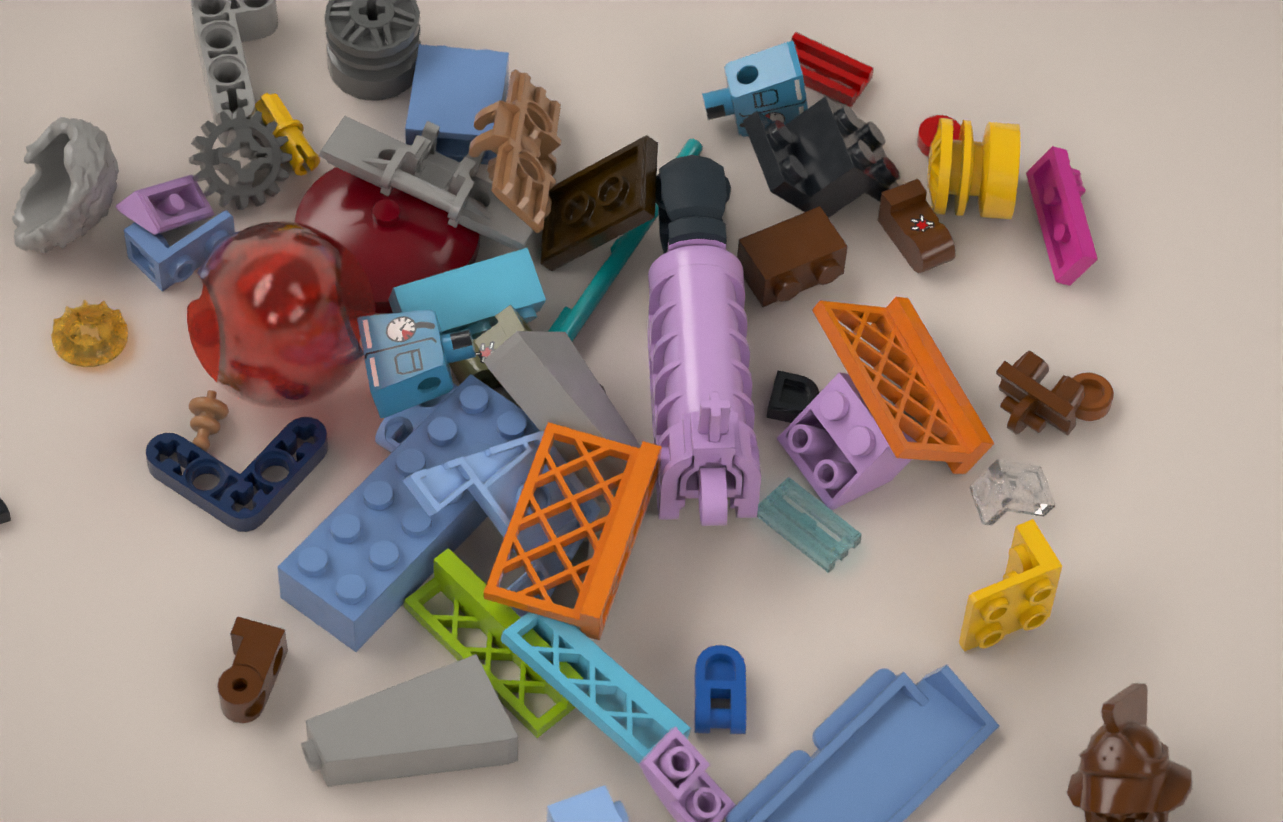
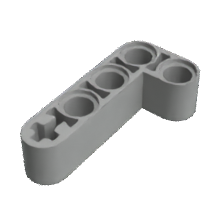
M191 0L194 34L214 124L217 126L215 116L219 112L225 111L229 118L232 119V114L237 108H243L246 119H249L256 112V106L241 42L262 39L276 31L278 27L276 0ZM229 131L220 134L218 137L224 146L227 145Z

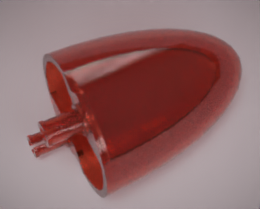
M270 221L243 228L223 240L210 252L197 271L203 282V289L200 298L191 301L187 306V324L191 344L197 358L209 376L237 398L251 404L269 408H294L322 400L342 387L354 375L364 360V353L359 344L361 336L357 318L375 315L372 289L362 266L355 256L341 242L328 233L299 222Z

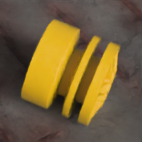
M939 119L937 132L930 145L927 188H929L931 205L935 214L945 215L948 194L955 195V215L963 216L969 196H977L980 217L1012 219L1019 177L1020 124L988 122L982 142L974 141L973 127L970 120L962 121L959 140H953V119Z

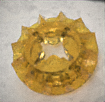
M84 299L81 306L76 308L66 306L64 314L60 318L54 319L51 339L54 350L64 361L79 367H96L112 361L123 351L128 340V327L120 309L113 310L109 308L104 300L99 305H90ZM80 325H86L90 329L97 327L100 341L88 333L82 335Z

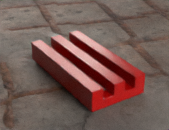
M795 32L791 37V41H794L799 63L815 70L814 72L800 65L804 86L852 107L871 81L874 68ZM831 78L852 87V89L831 80Z

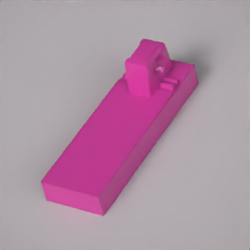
M1052 146L1026 172L1055 282L1070 286L1098 258L1080 198L1086 192L1080 176L1081 172L1070 166V159L1066 149Z

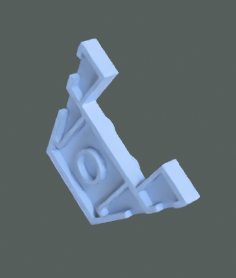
M542 430L490 447L478 453L414 472L402 481L428 516L439 512L464 490L468 489L501 535L505 537L544 432ZM552 445L549 454L556 466L559 467L566 464L558 450ZM546 464L544 466L542 474L549 471ZM574 472L563 477L572 495L586 490ZM555 481L537 488L534 493V498L541 509L565 499ZM591 499L579 505L588 523L595 521L601 510L595 500ZM530 506L526 516L533 514V511L530 508ZM571 509L547 519L557 538L581 527ZM539 523L520 531L517 538L525 552L549 542ZM584 538L563 547L569 560L573 559ZM555 551L531 562L541 581L562 572L564 569ZM525 572L506 589L518 592L532 586L533 583L527 572ZM556 587L547 590L549 597H551ZM539 595L534 596V598L541 599ZM510 607L520 617L528 613L527 611Z

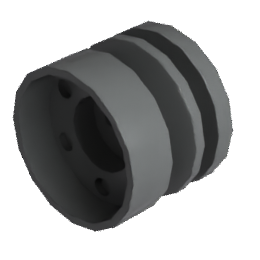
M329 0L325 12V27L328 42L327 62L332 81L344 93L362 100L380 101L393 98L411 88L418 47L421 44L420 10L416 0Z

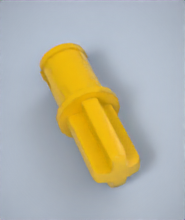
M263 94L260 100L255 103L256 111L262 112V121L265 125L273 121L277 123L276 129L272 133L275 138L287 136L288 141L280 149L283 153L292 155V160L289 163L293 171L299 176L307 174L302 165L305 161L312 172L318 167L321 159L303 135L304 126L299 120L292 118L277 94Z

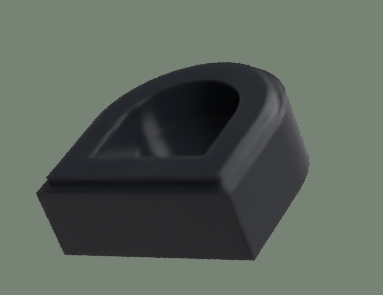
M777 370L766 418L792 423L819 394L817 385L805 376Z

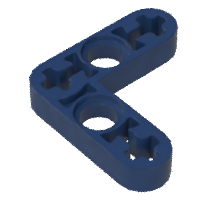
M313 417L296 418L284 427L241 474L175 433H162L152 438L146 446V460L149 472L155 479L231 529L248 532L261 526L324 459L328 451V438L325 425L318 419ZM310 437H314V444L305 442L298 448V438L306 441ZM177 453L178 463L170 458L160 462L161 454L169 457ZM295 453H296L297 461H296V460L294 459V457H293V455H294ZM271 466H281L289 472L286 478L278 482L265 480L262 477V473ZM181 467H183V468L185 469L184 472H183V475H182ZM203 474H212L220 479L218 485L210 490L196 488L193 485V481ZM253 486H254V487L256 488V490L258 491L255 495H254V488H253ZM252 500V510L242 508L239 512L236 511L235 504L238 503L245 506Z

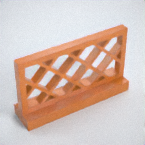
M895 297L887 307L822 300L812 309L814 315L896 458L944 461L952 473L966 474L995 444L909 298ZM839 321L843 323L845 326H847L849 329H851L853 332L849 331L844 326H842L839 323ZM862 337L864 340H866L867 342H869L871 345H873L875 348H877V349L880 350V351H879V352L876 351L874 348H872L870 345H868L866 342H864V341L861 340L860 338ZM860 358H862L863 360H865L867 363H869V364H870L871 366H873L874 368L872 369L871 367H869L867 364H865L863 361H861ZM882 374H884V375H885L886 377H888L890 380H892L893 382H895V383H896L897 385H899L901 388L899 389V388H898L897 386H895L893 383H891L890 381H888L886 378H884V377L882 376ZM881 394L893 402L895 406L882 398ZM903 411L907 412L909 415H911V416H912L913 418H915L917 421H919L920 423H922V426L919 425V424H918L917 422H915L914 420H912V419H911L910 417H908L906 414H904ZM902 431L917 442H908Z
M548 422L484 589V599L578 626L580 631L587 637L600 640L660 473L662 446L642 441L641 447L637 448ZM554 440L574 445L581 457L557 467L549 453ZM608 456L627 461L623 473L604 481L594 464ZM546 464L549 471L542 474L544 466ZM587 467L597 485L572 495L563 477ZM555 481L565 499L541 509L534 498L535 490ZM618 487L615 497H613L611 490ZM603 495L610 507L608 515L588 523L579 505ZM530 506V508L533 511V514L526 516ZM571 509L581 527L557 538L547 519ZM539 523L549 542L525 552L517 539L520 531ZM602 530V533L598 540L595 533ZM587 537L595 551L591 559L573 566L563 547ZM514 549L517 556L510 559L512 551ZM555 551L565 570L541 581L531 562ZM521 566L524 567L533 583L532 586L518 592L499 587L504 574ZM587 573L582 583L579 576ZM571 580L579 594L574 609L553 603L547 590ZM539 595L541 599L534 598V596Z

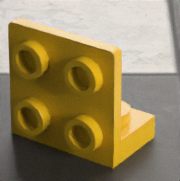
M1034 519L1015 527L1003 580L972 592L968 596L959 644L963 651L977 646L980 648L991 647L1001 641L1005 635L1022 628L1024 630L1035 629L1050 617L1062 564Z

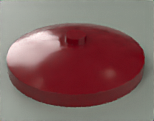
M334 167L322 175L307 190L298 206L294 220V229L301 224L305 226L323 255L343 280L342 286L328 295L329 298L347 307L365 312L393 313L389 297L394 287L475 263L480 247L479 233L460 224L456 228L449 225L448 221L450 218L447 217L448 212L399 189L394 188L389 196L380 193V187Z

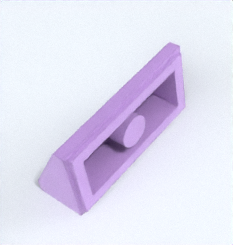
M193 175L137 190L116 205L118 211L153 235L215 215L198 183L194 182Z

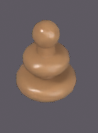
M208 390L206 397L192 399L188 405L191 413L195 415L191 418L190 427L197 432V436L193 439L192 443L205 452L210 447L209 435L218 433L221 428L217 420L226 418L229 413L227 405L216 399L217 392L213 390Z

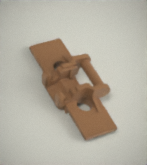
M515 69L510 75L506 102L499 100L476 114L474 119V128L476 130H483L490 123H494L493 129L472 140L469 147V155L476 158L486 150L496 153L497 157L489 160L487 168L489 179L493 181L491 191L531 229L539 233L543 230L545 217L551 211L552 202L548 196L549 190L556 184V180L552 176L557 169V160L552 152L561 145L562 141L557 137L561 104L557 100L550 101L545 96L546 90L542 86L535 87L530 82V75L520 73Z

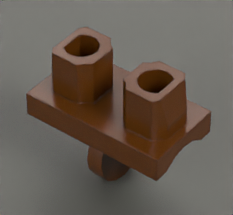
M1030 350L1013 365L1004 361L996 371V374L1001 377L998 386L999 390L1007 395L1003 399L1000 408L1011 414L1007 428L1014 434H1019L1029 426L1037 433H1040L1048 422L1068 436L1076 426L1075 412L1085 397L1084 387L1076 380L1063 375L1051 391L1039 384L1049 372V366L1041 357Z

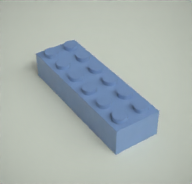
M470 374L277 567L280 598L357 652L404 604V600L413 594L434 573L433 559L448 548L454 552L488 517L468 489L464 490L439 512L428 516L402 480L414 472L478 453L490 447L539 432L540 430L520 407Z

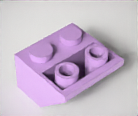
M841 372L828 383L777 437V440L827 508L832 510L892 481L912 460L896 458L849 374ZM902 431L908 442H917Z

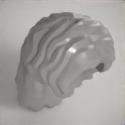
M60 117L50 124L36 142L26 147L27 153L24 157V162L26 164H34L36 169L35 174L29 178L28 182L21 189V198L16 204L15 215L12 217L13 223L17 226L14 230L15 245L25 251L30 249L47 253L57 245L63 249L67 243L73 242L74 239L80 236H84L102 217L108 215L109 207L113 201V194L117 189L116 180L119 168L106 133L100 130L98 126H93L92 123L86 122L83 119Z

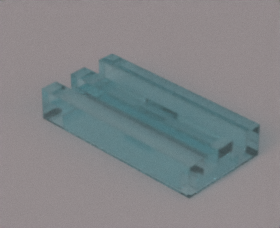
M790 477L784 480L758 504L757 517L828 573L835 568V563L838 559L842 561L848 555V550L851 547L855 549L861 543L862 534ZM786 495L797 505H799L802 509H804L811 516H813L816 520H818L825 527H827L830 531H832L839 538H841V540L839 542L836 541L823 529L817 526V522L814 519H812L806 513H801L800 511H798L795 507H793L786 500H784L783 497Z

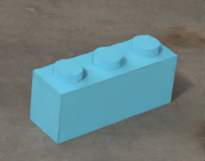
M528 247L394 287L389 297L393 313L432 310L436 312L443 335L470 329L472 339L478 338L492 328L491 326L499 323L495 315L509 305L528 323L537 318L536 313L540 312L546 301Z

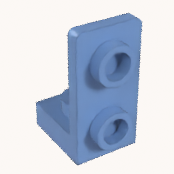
M227 210L172 246H169L166 239L160 233L153 235L135 222L124 229L128 258L162 292L176 282H182L189 278L194 270L212 258L225 254L236 241L234 218Z

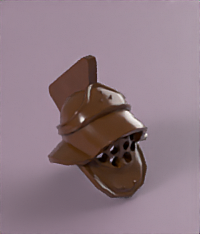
M1132 683L1103 703L1101 715L1105 725H1102L1091 736L1087 749L1079 754L1081 758L1079 770L1071 775L1067 795L1073 806L1084 810L1086 822H1167L1169 813L1183 805L1192 791V771L1186 766L1171 761L1168 746L1161 742L1159 737L1147 726L1148 690L1147 685L1144 683Z

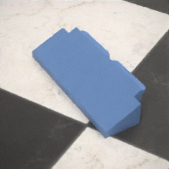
M948 665L926 674L916 685L905 672L895 675L889 669H880L874 672L814 730L812 739L818 750L811 757L802 750L790 753L726 815L725 822H903L999 727V724Z

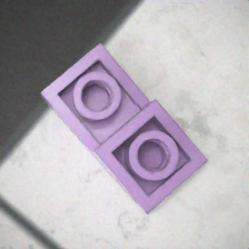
M676 727L671 728L639 763L651 787L677 822H721L735 807V803L705 772L710 765L708 761Z

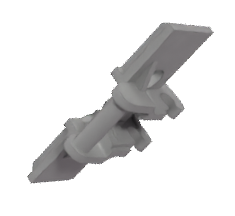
M344 116L321 149L319 157L326 159L329 164L380 187V193L389 196L392 190L396 188L448 212L447 217L450 218L448 224L455 228L460 224L509 248L519 250L524 248L534 231L491 191V183L476 177L485 151L476 158L471 157L468 153L461 163L436 152L440 126L429 121L426 122L422 135H417L410 146ZM475 200L483 203L485 207L479 205Z

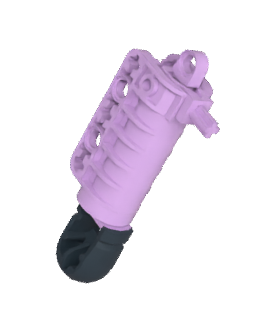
M695 155L672 159L659 168L656 180L659 232L664 254L653 262L648 273V358L653 444L662 446L660 473L656 482L658 519H679V509L685 507V499L698 498L701 526L727 525V498L730 499V508H735L736 518H757L761 470L757 438L753 431L755 412L751 401L752 376L749 371L750 349L746 340L747 316L744 311L745 287L743 267L740 260L726 250V223L722 219L725 212V204L730 198L731 185L729 179L725 176L723 166L710 158Z

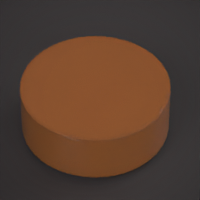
M1080 373L1072 377V379L1083 385L1085 397L1075 412L1076 418L1084 421H1096L1106 416L1110 411L1114 396L1113 388L1109 381L1095 373Z

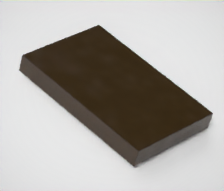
M646 135L562 180L549 190L548 196L552 204L549 215L544 219L540 261L542 266L552 272L655 218L658 142Z

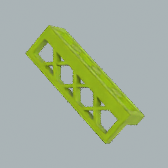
M448 548L433 559L434 578L404 600V608L458 661L475 654L479 660H485V666L483 664L482 666L500 702L536 738H539L576 707L501 641L502 632L521 617L507 605L484 599L483 592L486 584ZM439 592H442L454 604L453 615L431 614L423 604ZM459 611L463 612L466 616H459ZM445 627L452 628V634ZM458 628L480 629L487 636L486 648L465 647L457 640ZM533 629L522 636L531 646L552 648ZM492 643H494L498 648H492ZM491 660L513 661L520 668V681L498 680L491 673ZM559 662V671L567 678L583 679L567 662ZM526 675H527L532 681H526ZM512 692L519 693V699ZM525 693L547 694L556 705L537 718L524 705Z

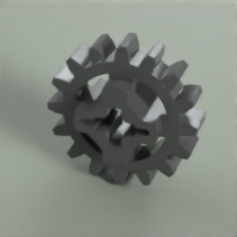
M237 108L233 112L232 119L229 118L225 111H221L215 116L217 126L210 121H206L200 127L207 137L196 136L192 140L191 144L199 149L200 153L192 155L189 158V163L200 165L201 171L193 177L194 182L206 180L208 186L203 194L208 197L215 192L219 193V206L225 207L232 199H235L237 209L243 210L248 206L249 198H251L256 207L261 206L266 202L264 192L272 197L280 192L278 185L274 181H285L290 175L281 168V165L292 160L291 154L281 153L280 147L288 141L287 136L275 138L272 133L276 129L277 123L273 121L266 126L260 123L262 112L256 111L249 119H246L243 108ZM229 131L227 145L212 149L219 135ZM252 134H254L256 137H258V138L262 141V143L264 144L265 147H262V146L252 137ZM238 150H240L241 157L253 160L243 168H241L240 161L228 158ZM268 169L264 180L259 185L252 187L254 173L257 170ZM216 171L224 175L229 180V184L225 183L217 175Z

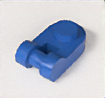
M710 646L697 657L694 674V733L710 734V729H730V734H746V666L741 654L730 646ZM711 699H730V709L711 708Z

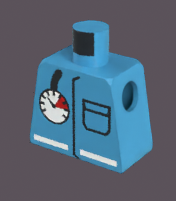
M794 41L785 42L728 62L724 66L728 88L702 93L708 120L734 114L738 133L744 137L748 136L743 120L756 111L773 121L780 120L786 125L808 109L803 74Z
M432 310L370 315L357 318L370 392L380 418L389 417L449 393L454 387L449 363L476 357L470 329L443 335L436 312Z

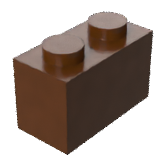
M821 206L740 238L738 241L737 258L743 267L744 280L762 307H765L777 301H788L801 291L818 284H829L840 275H843L848 246Z

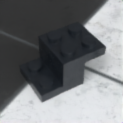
M826 96L786 125L780 120L773 121L758 111L743 120L770 192L803 212L821 206L829 218L864 193L880 202L882 192L899 186L897 180L900 179V174L894 163L884 152L882 146L886 141L880 129L873 122L866 123L859 119L847 105L841 107Z

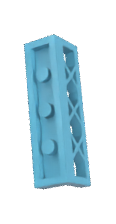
M528 612L502 632L501 641L637 763H640L673 727H676L688 740L691 727L576 626ZM533 629L552 648L531 646L522 636ZM559 662H567L583 679L567 678L559 671Z

